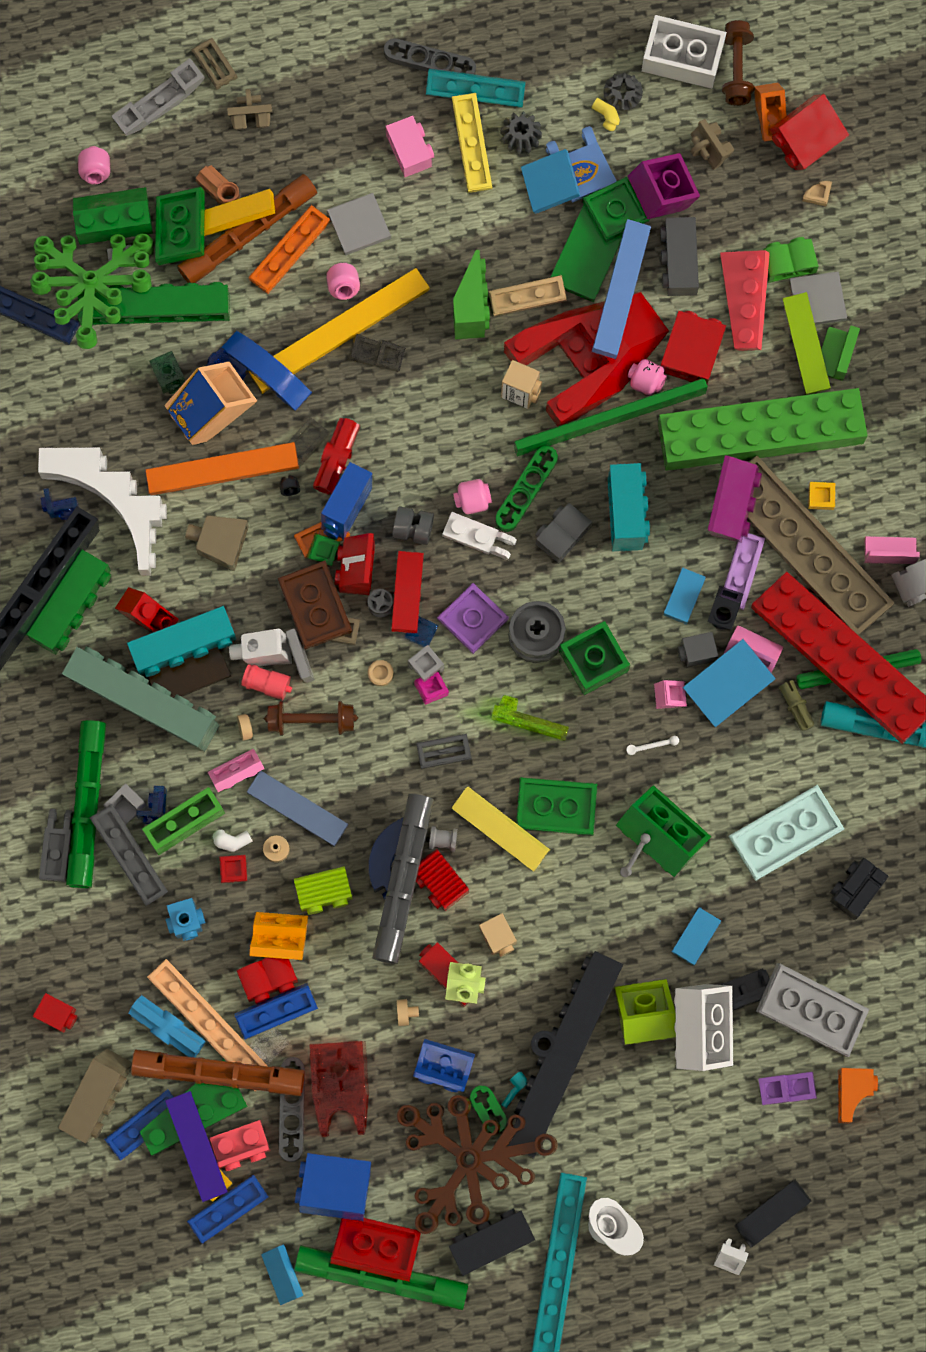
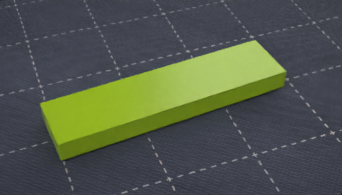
M807 292L782 298L806 395L830 390L831 387Z

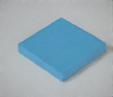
M566 149L521 167L534 213L545 211L581 196L570 156Z

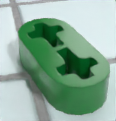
M486 1086L475 1087L470 1094V1101L480 1121L483 1124L486 1120H490L487 1112L492 1110L495 1117H502V1120L499 1122L501 1126L499 1133L502 1132L506 1127L507 1118L495 1095ZM480 1090L483 1094H489V1097L486 1099L489 1105L487 1109L484 1108L481 1102L476 1103L474 1100L477 1098V1092ZM487 1125L488 1132H494L495 1126L489 1127Z

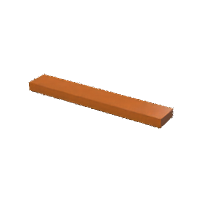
M292 442L146 469L149 494L157 495L299 469L296 445Z

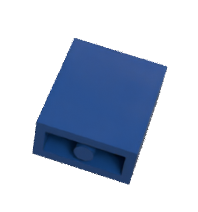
M349 462L321 512V529L324 530L325 535L335 540L339 536L344 540L372 490V472Z
M307 1153L306 1162L301 1161L299 1177L303 1178L302 1188L297 1187L295 1203L299 1204L300 1213L364 1221L371 1162Z

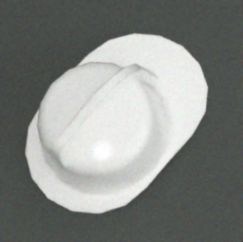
M600 1198L592 1204L589 1210L588 1223L591 1236L597 1242L606 1244L618 1254L626 1256L637 1253L643 1245L644 1237L636 1221L615 1200L610 1198Z

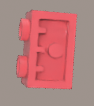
M260 1120L209 1138L219 1169L225 1168L226 1172L241 1167L240 1162L250 1158L251 1163L266 1158L265 1153L270 1151Z

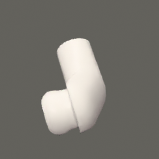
M217 830L213 833L214 844L218 848L229 852H235L253 842L247 830L235 837L225 833L224 830Z

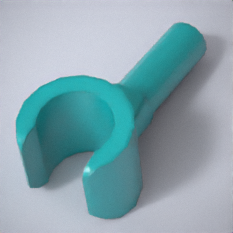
M518 1072L510 1079V1082L515 1087L501 1104L503 1107L507 1108L515 1095L527 1085L528 1080L522 1072Z

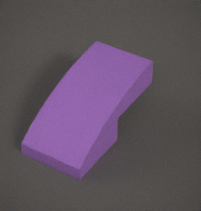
M813 1072L759 1078L762 1105L817 1099Z

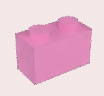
M410 116L386 126L387 139L404 177L432 167L434 153L431 145H426L423 140L425 133L420 122L416 124L414 117Z

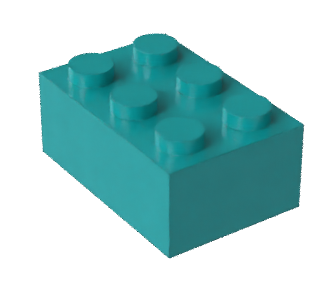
M641 463L610 465L607 482L612 552L643 550L644 543H648V536H650L649 520L644 519L646 518V511H648V497L643 496L647 483L646 471H641Z

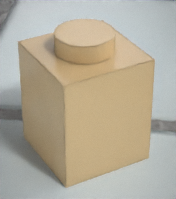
M503 913L479 925V930L493 956L499 953L500 957L514 951L513 946L517 943V940Z

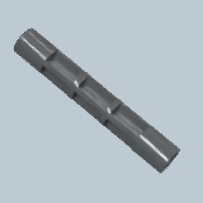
M419 794L408 795L372 956L374 960L398 964L434 799Z

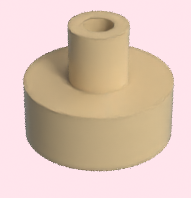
M271 836L263 845V852L266 858L272 862H281L289 855V844L281 836Z
M407 999L397 1000L398 1026H409V1017H419L418 1006L408 1007Z

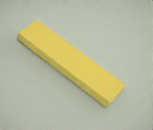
M476 93L453 96L452 105L467 191L471 193L492 189Z
M469 787L465 788L452 807L455 812L533 872L550 851L544 844Z

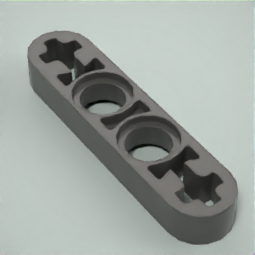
M390 39L384 45L385 58L391 63L428 72L429 68L451 71L453 61H456V67H454L452 72L461 73V68L464 65H469V70L466 71V74H476L475 62L466 56L400 39ZM394 46L399 47V52L391 55V50L394 49ZM406 49H409L407 59H404V53H406ZM420 52L424 54L425 59L422 62H415L411 58L412 55ZM442 58L446 59L449 64L446 68L441 69L435 65V62Z
M296 1057L287 1058L281 1066L283 1068L290 1067L291 1062H296L297 1067L305 1070L303 1062ZM305 1077L302 1095L298 1102L290 1104L285 1100V1094H280L279 1154L287 1162H295L303 1154ZM290 1115L298 1117L300 1122L298 1128L293 1131L287 1130L284 1126L286 1117ZM284 1133L288 1135L300 1134L299 1139L294 1138V1147H298L299 1151L294 1153L292 1158L283 1151L284 1147L289 1146V1138L283 1139Z

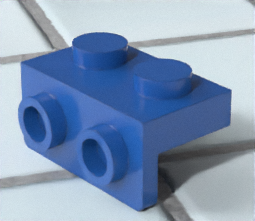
M424 1039L413 1077L418 1078L420 1082L425 1084L435 1083L442 1085L451 1092H464L475 1054Z

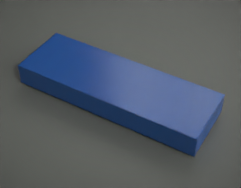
M305 983L234 1013V1016L244 1039H247L314 1011L318 1007L308 983Z
M168 1089L104 1139L120 1161L144 1143L140 1131L167 1108L165 1101L174 1097Z
M252 1175L187 1222L203 1244L269 1196L255 1175Z

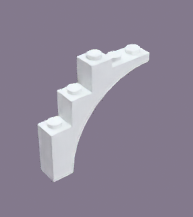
M39 448L38 473L41 478L60 480L81 486L97 494L110 504L125 521L132 534L137 550L140 575L151 576V568H156V554L151 553V545L156 544V528L152 527H162V519H167V505L162 504L161 497L132 496L137 495V481L132 480L130 472H102L107 471V456H103L100 448Z

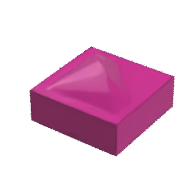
M439 672L435 673L425 682L421 678L414 681V685L425 705L444 698L449 694V690Z

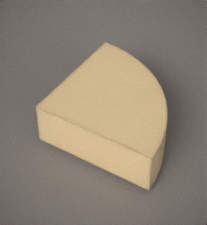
M822 181L812 186L805 192L802 201L826 206L832 182Z

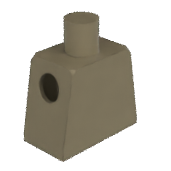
M206 516L203 527L192 524L188 525L185 539L198 542L196 546L198 555L235 571L249 528L248 521L244 519Z

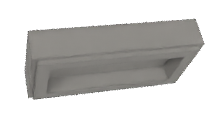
M295 629L286 631L285 634L300 678L306 683L314 681L315 679L298 632Z

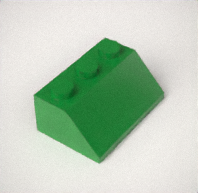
M146 187L73 198L75 230L80 245L109 241L116 234H121L125 238L135 237L139 234H153Z
M654 785L630 806L616 824L622 833L637 845L641 842L640 837L642 834H649L650 842L645 843L642 851L651 856L661 865L664 871L670 873L673 877L687 865L711 838L704 829Z

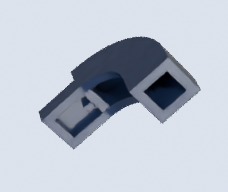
M403 818L393 822L381 832L372 847L369 857V876L374 893L385 889L386 892L382 893L384 901L386 899L391 866L396 854Z

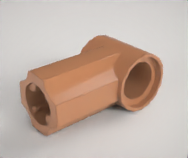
M212 165L205 166L196 177V182L219 205L240 199L237 185L225 179ZM228 195L234 196L232 199H224Z

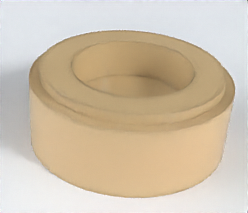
M377 660L369 666L368 678L372 684L380 687L386 686L393 679V668L387 661Z
M238 715L237 722L242 741L252 739L253 733L248 715Z

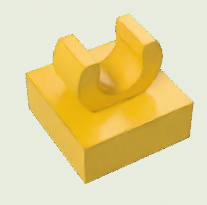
M810 482L808 509L834 510L835 483Z

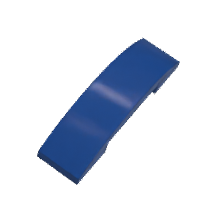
M238 331L220 348L237 364H241L273 390L276 396L295 411L312 393L282 363Z

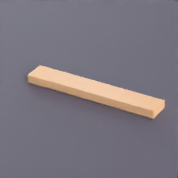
M167 959L147 976L227 1062L267 1066Z

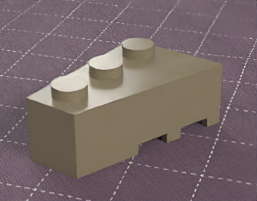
M105 1049L94 1057L58 1129L85 1144L93 1137L96 1139L104 1127V1124L101 1123L105 1115L108 1116L116 1103L114 1101L118 1092H121L126 1084L127 1076L132 1068V1062L109 1049Z

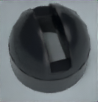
M288 475V478L282 477L279 484L281 495L292 496L300 492V484L295 476Z

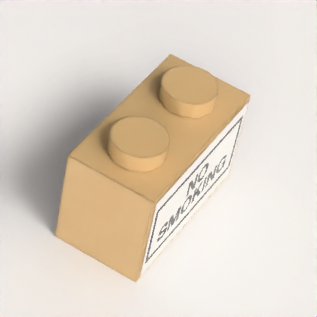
M512 360L502 381L501 398L529 409L531 403H537L541 394L542 381H539L540 371Z

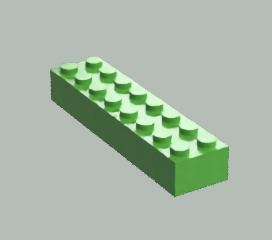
M859 388L660 414L658 419L665 471L720 464L724 462L725 455L740 460H750L756 456L765 458L862 445L868 436Z

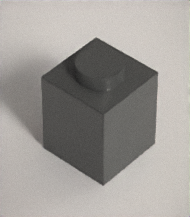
M712 632L682 638L681 646L677 647L680 662L685 661L686 668L715 662L718 658Z

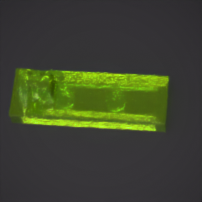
M503 695L499 706H494L492 720L566 741L569 730L568 726L517 712L518 699Z

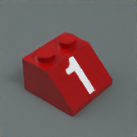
M373 533L345 537L343 546H338L337 560L341 561V570H336L335 585H339L340 593L370 595L375 553Z

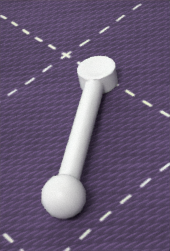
M671 736L668 740L641 746L629 745L626 751L629 755H634L637 751L668 744L675 746L679 743V738Z

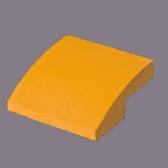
M256 912L250 944V956L303 960L308 916Z

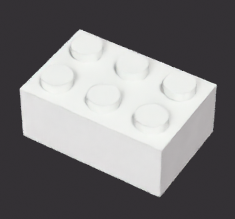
M655 15L641 72L712 89L726 32Z
M703 984L675 988L676 1069L705 1071L733 1066L732 986Z

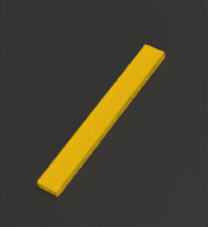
M417 268L273 357L295 374L430 290V287ZM248 371L262 394L270 389Z

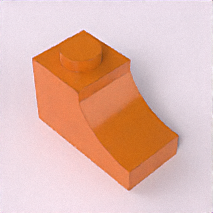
M779 83L754 86L755 107L764 142L772 140V133L769 129L787 116L785 90Z
M841 1068L838 1070V1123H851L858 1103L865 1097L874 1096V1091L877 1092L878 1077L874 1075V1069Z

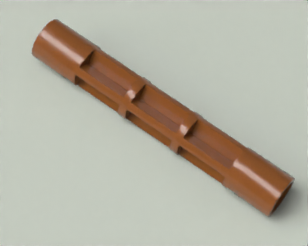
M305 174L300 175L274 196L275 214L225 230L224 234L204 248V256L184 260L177 265L178 271L187 283H197L236 251L242 250L243 246L263 231H268L270 226L289 212L295 211L317 195L315 186Z
M135 1049L131 1074L132 1076L172 1079L195 1082L196 1084L204 1083L229 1086L237 1089L245 1088L269 1091V1093L301 1096L305 1070L210 1060L202 1057L169 1055L168 1053Z

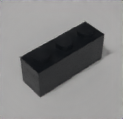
M513 1208L499 1215L501 1221L492 1225L489 1220L475 1227L476 1233L467 1236L466 1232L451 1239L453 1244L449 1246V1249L462 1276L535 1241L522 1211L516 1213Z

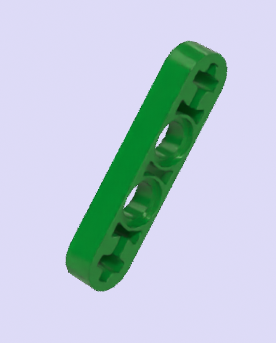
M542 446L536 451L498 510L495 520L497 528L501 531L510 532L517 527L556 466L558 455L553 447ZM547 453H550V459L553 461H546V463L543 466V470L547 471L546 473H544L539 468V465L542 462V457L540 455H546ZM530 473H536L540 476V482L536 485H531L526 481V476ZM518 493H522L527 497V502L524 505H516L513 502V497ZM507 505H510L512 509L516 510L511 516L513 523L503 525L501 516L506 517L509 514L510 508Z

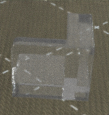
M273 1027L267 1030L259 1039L255 1038L249 1044V1047L269 1066L291 1043Z

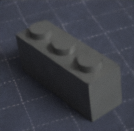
M666 218L664 227H660V242H665V250H661V265H666V273H662V288H667V296L697 295L699 279L696 218Z

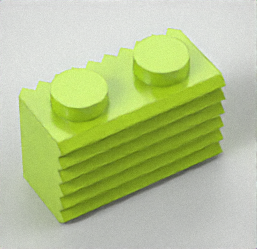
M345 866L294 879L301 911H307L308 915L320 913L323 911L322 907L333 905V908L344 907L348 905L349 900H353Z

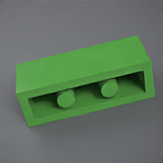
M208 787L145 826L142 830L158 855L218 819L225 812Z

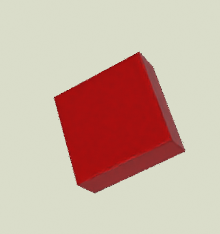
M246 855L219 857L221 883L248 881Z

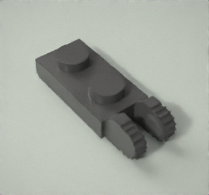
M49 810L47 828H45L39 873L40 881L66 883L72 838V810H66L64 814L63 829L55 828L57 810Z

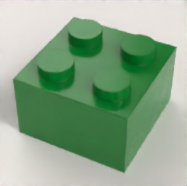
M605 621L564 642L559 647V653L583 695L627 673L630 668V663Z

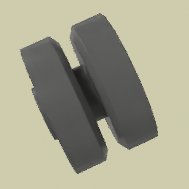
M541 601L525 603L517 608L511 617L508 633L510 647L518 657L526 662L541 663L549 661L558 654L559 647L563 644L566 629L563 616L557 608L549 603ZM534 631H539L540 635H534Z

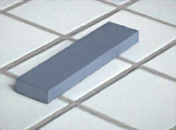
M263 771L258 773L247 790V794L334 847L348 827L346 822Z

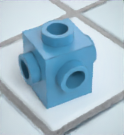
M190 898L167 905L170 918H166L169 933H175L177 939L182 938L183 941L198 937L197 933L203 931L201 924L205 923L202 909H196L194 900ZM189 918L187 923L182 924L183 919Z

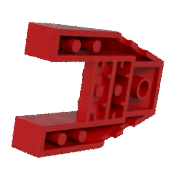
M641 292L633 294L616 359L592 352L605 301L565 311L524 329L504 342V353L509 360H514L526 366L559 345L583 378L547 402L546 412L557 427L576 421L621 392L631 379L628 377V373L634 363L638 365L641 360L647 359L669 332Z

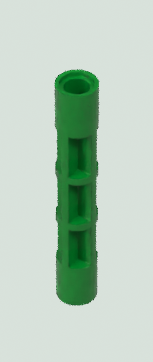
M85 720L80 723L75 805L66 886L71 888H92L96 827L90 817L98 811L102 755H104L106 723L100 721Z
M300 1245L294 1272L458 1310H463L468 1283L412 1271L410 1282L331 1264L332 1252Z

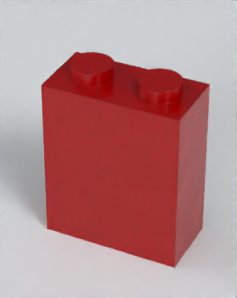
M825 94L813 95L769 129L772 133L773 142L784 152L786 163L795 170L806 169L849 136Z
M678 311L661 362L664 374L689 382L705 379L708 385L726 325L715 318L705 319L698 317L692 311Z

